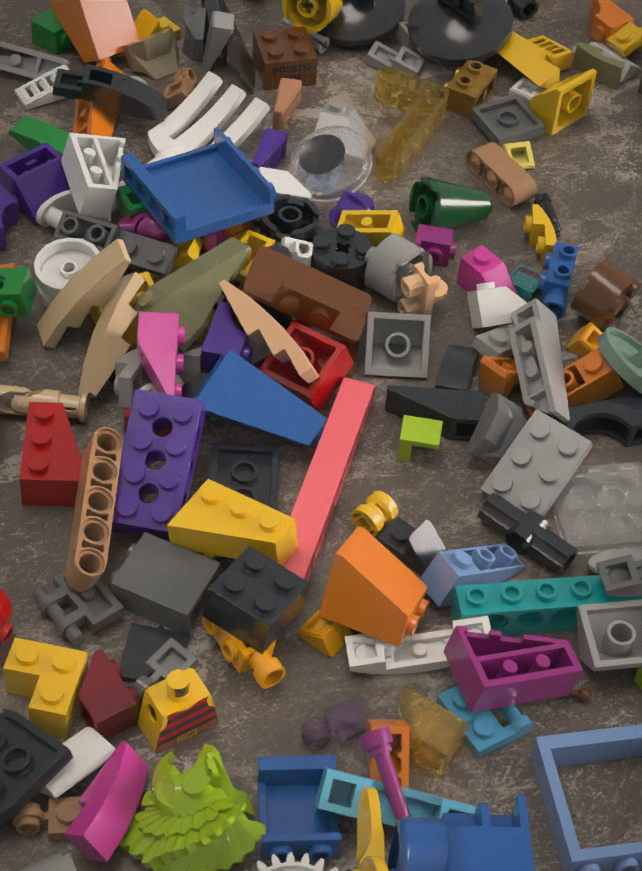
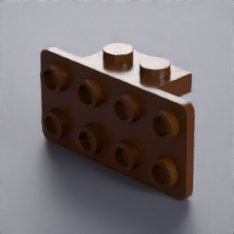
M263 245L258 247L242 287V292L252 299L351 344L357 343L360 338L372 301L368 293Z

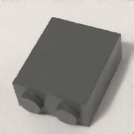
M144 532L138 543H132L129 547L125 562L121 568H116L112 572L108 587L111 588V593L125 610L169 629L190 633L203 612L208 588L220 576V563Z

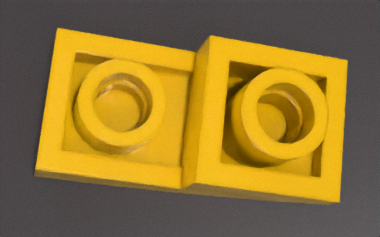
M532 204L530 216L526 215L524 219L523 232L528 233L529 245L536 246V254H540L541 266H543L546 253H553L557 238L553 225L544 210L539 205Z

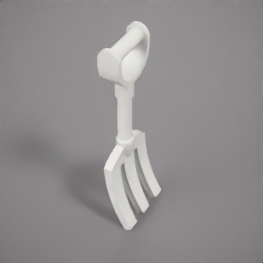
M208 71L191 94L164 119V122L159 123L148 132V145L155 155L154 159L148 163L205 147L214 137V128L218 127L221 130L246 97L244 90L232 84L201 119L181 134L205 108L223 83L219 76ZM255 97L245 111L224 132L227 137L231 138L237 148L270 110L269 105ZM123 180L118 182V187L126 185ZM71 190L63 191L46 200L38 209L36 215L37 223L43 227L52 226L56 229L64 209L78 213ZM116 195L109 218L96 217L95 219L111 223V213L116 210Z

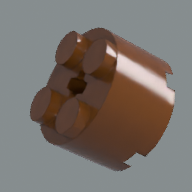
M606 260L602 261L586 278L589 282L584 289L579 288L570 307L576 314L587 322H592L602 332L608 327L614 326L616 323L615 318L618 315L623 318L629 312L633 305L629 300L641 288V283Z

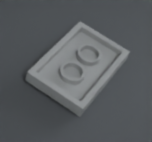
M536 409L480 490L486 496L497 493L524 513L535 511L544 517L593 447L592 441Z

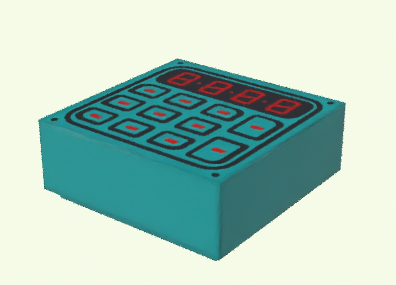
M520 264L510 275L517 294L532 300L539 291L537 286L541 273Z

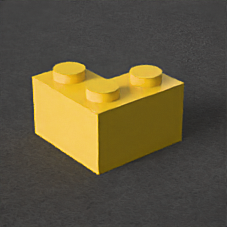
M14 638L3 667L6 693L30 697L31 701L28 707L30 722L50 736L64 739L69 737L79 708V693L89 669L88 653Z

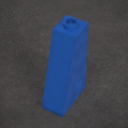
M231 349L221 355L193 397V399L203 400L207 416L298 447L309 446L310 443L315 445L321 438L324 430L322 425L327 419Z

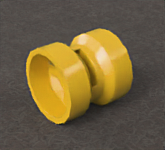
M379 490L374 491L366 499L365 504L359 505L351 513V520L355 528L358 526L362 527L375 537L383 530L384 524H389L398 515V508L388 494Z

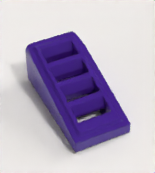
M267 128L253 158L252 165L258 169L259 167L273 169L286 154L288 134L284 131Z

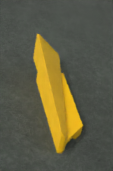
M512 31L507 44L498 54L539 87L548 89L552 85L559 83L560 68L546 61V50Z

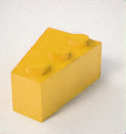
M207 479L167 524L171 543L193 552L203 553V556L209 559H215L217 555L235 558L236 560L251 546L283 566L298 547L296 519L210 479Z

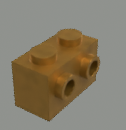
M467 60L462 68H457L451 82L447 81L442 91V96L445 97L443 109L472 119L470 117L471 108L484 104L494 92L498 69L484 65L479 61Z

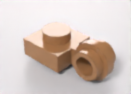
M182 67L178 69L174 75L175 82L166 86L163 96L168 99L167 110L177 105L179 106L191 94L193 86L197 81L196 74L192 68Z
M81 796L49 798L48 812H43L39 804L29 802L13 817L12 823L16 827V831L22 835H33L40 831V827H48L49 841L69 840L64 833L83 808L78 803Z

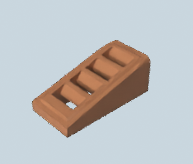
M280 79L272 129L281 131L301 101V80Z

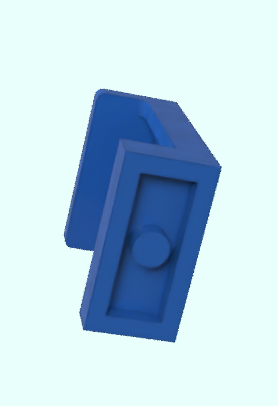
M336 755L258 757L259 822L266 826V834L262 835L260 840V860L271 861L272 855L275 854L280 862L283 863L286 862L287 854H290V852H292L294 859H302L304 854L308 853L309 859L314 862L319 861L321 858L326 862L332 858L340 857L342 836L339 832L338 813L319 809L315 806L324 767L337 769Z

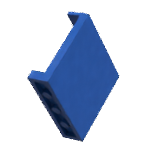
M218 127L214 128V144L142 165L133 153L121 156L123 181L175 244L274 213V200L276 199L274 185L264 178L260 170L256 166L254 167L246 158L244 152H240L233 144L231 138L227 137Z

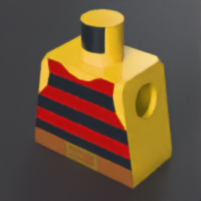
M188 668L186 670L176 669L171 671L165 680L145 690L137 723L156 754L218 724V717L208 689L193 668Z

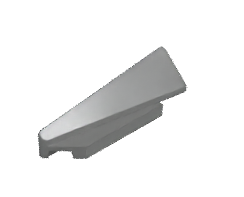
M0 41L1 71L34 80L59 66H71V62L67 59Z
M535 298L511 313L515 327L509 330L523 402L532 410L537 409L563 422L570 421L557 318L550 309Z

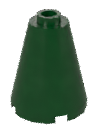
M421 177V181L415 182L410 192L409 212H414L415 221H411V224L416 233L419 224L455 229L480 222L488 218L493 208L492 200L486 192L431 177Z

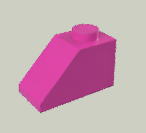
M483 245L461 257L456 284L466 292L476 291V284L495 282V287L506 286L517 294L504 262Z

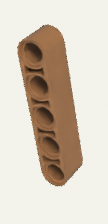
M102 427L94 432L82 456L65 569V580L68 586L78 592L91 590L105 571L107 565L123 447L120 434L109 427ZM86 536L91 537L94 541L89 540ZM81 567L87 568L90 573L85 572Z

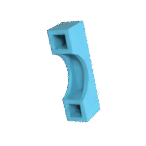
M324 767L315 801L317 808L357 818L362 788H375L380 802L381 822L391 826H395L396 823L382 781ZM401 787L411 817L441 818L443 813H475V805Z

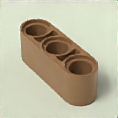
M489 142L467 151L466 164L469 170L507 207H513L530 200L537 194V186L534 179L495 142Z

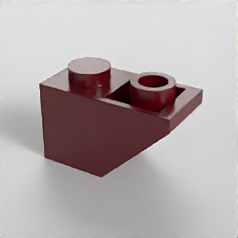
M101 648L94 652L79 693L80 716L87 727L93 728L104 739H108L138 724L137 708L141 706V703L132 686L127 688L122 681L123 675L118 663L114 659L109 660Z

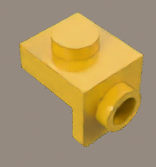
M631 22L627 23L606 39L608 47L624 58L636 49L642 51V27H637Z

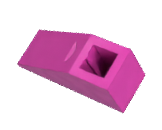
M139 312L137 347L138 358L157 393L182 397V383H176L177 374H183L184 354H178V346L185 345V327L179 326V313Z

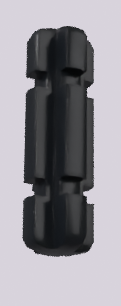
M546 192L543 194L537 193L534 204L539 205L544 210L553 225L556 238H558L562 229L550 196Z

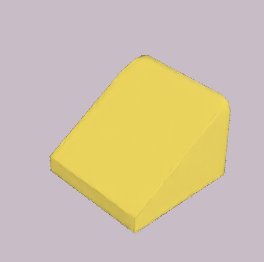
M530 141L508 143L501 146L524 170L535 168Z

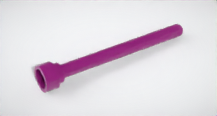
M382 727L360 735L359 739L363 751H368L370 758L374 757L395 820L397 821L401 817H411L389 754L392 751L390 743L393 742L389 727Z

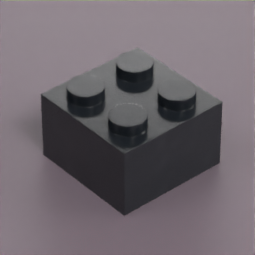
M249 546L208 588L202 616L263 654L302 611L309 582Z

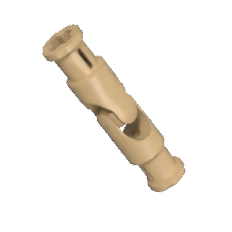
M0 384V414L27 415L29 402L63 403L67 417L79 418L80 422H86L89 393H83L81 396L62 394L60 390L43 389L30 391V389L25 387ZM6 392L15 393L11 401L12 408L3 402L2 394Z

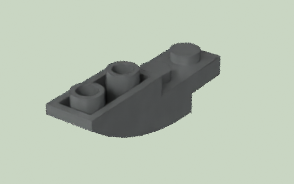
M65 209L53 235L56 240L69 237L84 239L94 244L100 252L116 239H122L131 260L127 267L128 269L141 273L148 271L163 277L170 274L179 249L174 245L124 231L118 225Z

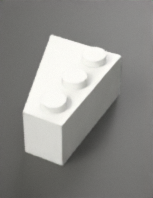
M69 132L61 163L79 214L92 218H109L118 188L121 156L123 155L126 138Z

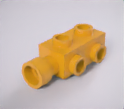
M203 617V625L206 632L214 636L221 647L224 658L234 665L239 674L253 669V676L263 689L273 687L284 678L286 674L285 668L276 657H272L276 640L261 654Z

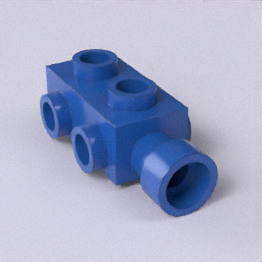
M555 242L553 253H546L543 270L548 271L547 273L541 271L537 289L543 290L540 302L556 315L557 320L563 318L566 312V296L579 249L578 246Z

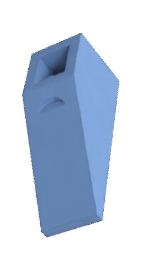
M505 543L438 552L422 575L421 580L428 586L427 594L438 607L451 605L455 586L503 582L523 571L526 566L517 557L516 551Z

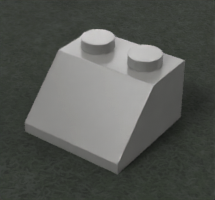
M368 311L365 320L364 375L427 378L431 315Z

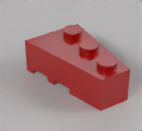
M29 402L19 476L22 505L75 507L82 459L63 403Z

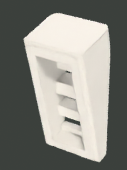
M66 65L59 66L15 89V95L26 110L66 99L65 97L53 95V85L57 69L69 70Z

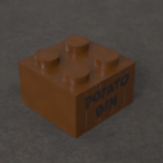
M293 26L284 29L253 31L252 58L264 90L278 89L280 79L282 80V78L301 80L302 86L316 85L318 58L306 27Z

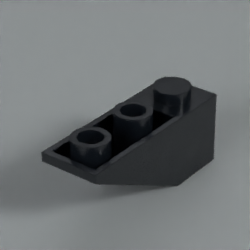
M387 386L385 411L401 418L404 415L443 421L441 436L448 440L470 441L485 408L484 392Z

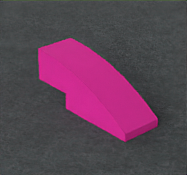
M126 741L119 743L80 797L78 803L83 808L64 833L87 860L108 862L129 827L143 793L148 766Z

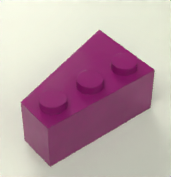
M456 625L443 650L471 713L567 696L583 672L569 641L564 639L523 634L522 638L502 636L501 631L490 630L488 634L468 632L467 627Z

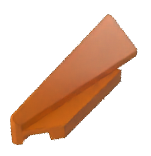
M106 58L95 65L126 75ZM76 99L72 133L112 137L118 114L108 113L109 104Z

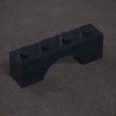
M641 393L625 395L605 401H596L575 407L569 406L570 421L563 422L554 416L546 414L581 436L601 434L617 440L625 447L642 444Z

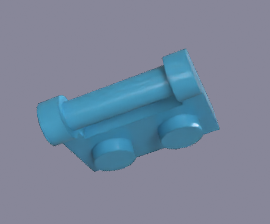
M459 685L437 695L436 704L476 760L526 735L533 728V723L528 716L521 715L515 705L499 708L510 723V725L504 728L490 709L471 713Z

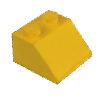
M595 69L570 76L532 97L529 107L546 126V133L552 136L587 115L597 74Z

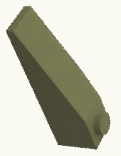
M231 237L151 285L147 291L139 296L132 308L138 312V318L139 312L179 313V326L185 327V345L178 346V350L184 353L210 323V319L207 316L213 306L218 305L224 299L223 290L219 282L222 280L227 282L234 281L251 254L252 249L245 243Z

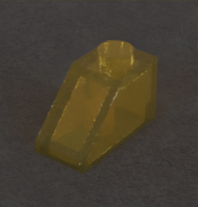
M405 685L401 692L398 712L400 719H404L410 726L409 756L413 757L421 767L432 769L442 775L465 744L469 723Z

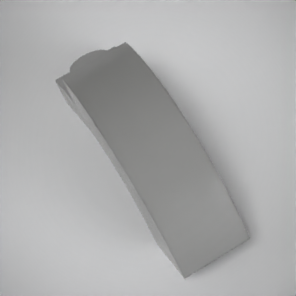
M193 342L184 353L178 350V354H184L183 374H178L184 384L204 371L201 355L203 343ZM138 348L122 355L115 362L116 378L114 381V392L119 396V407L131 408L135 389H140L146 384L152 383L138 358Z

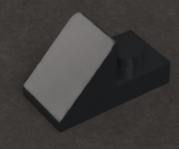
M396 517L376 538L404 565L420 576L424 574L438 552L447 551L428 519L416 529L401 518Z

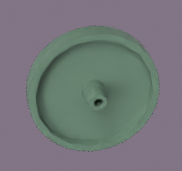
M608 327L597 339L601 353L611 367L628 384L642 394V344L626 332L614 327Z

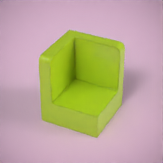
M404 415L397 461L410 463L412 446L438 449L443 421Z

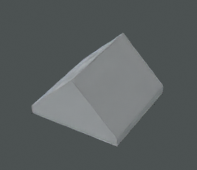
M642 599L578 605L579 659L593 671L642 667Z

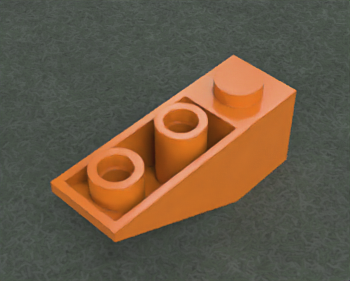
M599 348L563 368L568 407L602 401L624 388L618 373L607 362ZM520 393L518 395L521 401L523 402L522 393ZM524 404L529 414L532 415L535 410L530 409Z

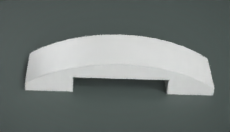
M488 616L454 620L452 621V629L414 634L412 637L407 635L400 647L367 634L345 636L350 671L366 674L397 675L450 667L443 650L455 626L467 627L468 632L488 634L491 630Z

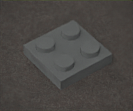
M518 95L475 106L470 111L472 120L492 142H495L500 147L503 144L525 141L542 136L545 133L546 126Z

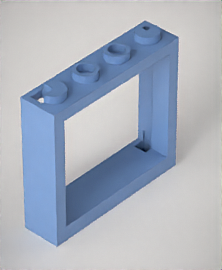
M642 724L535 738L530 759L562 871L642 870V841L580 849L556 769L559 766L642 756Z

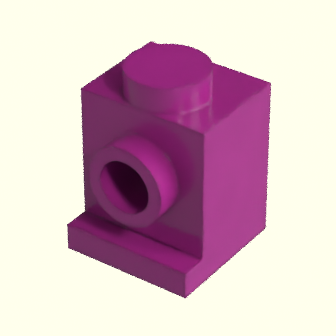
M423 224L418 225L415 244L432 256V265L447 267L449 259L455 260L457 242H452L453 229Z

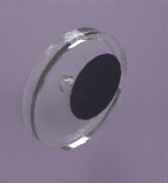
M338 125L327 126L315 130L299 142L291 155L289 170L290 174L312 194V200L321 202L336 201L341 198V193L344 190L354 193L363 185L372 168V153L366 139L355 129Z

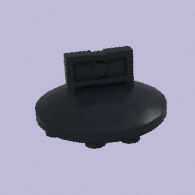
M343 0L339 15L324 29L316 33L329 38L330 43L340 45L344 49L374 44L376 40L378 42L385 41L398 29L399 23L403 22L405 0Z
M418 0L408 17V33L412 45L420 54L435 61L438 65H464L467 60L484 63L507 44L513 30L512 11L505 0Z

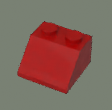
M293 320L286 331L303 350L320 377L308 384L298 374L291 359L282 364L273 356L272 352L259 370L321 413L354 363L345 345Z

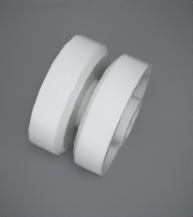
M69 237L55 240L40 250L34 262V269L41 302L46 308L49 307L50 303L68 281L100 252L94 244L84 239Z

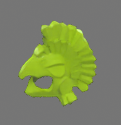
M204 744L196 763L182 774L173 765L175 759L173 752L167 753L155 768L152 778V791L147 790L143 796L141 806L145 811L138 812L133 816L119 846L126 852L129 851L130 855L136 860H141V863L147 869H153L154 871L231 870L234 863H243L245 855L255 851L257 841L261 840V836L266 834V826L258 821L248 819L255 815L252 804L246 792L233 787L223 766L219 751L215 746Z

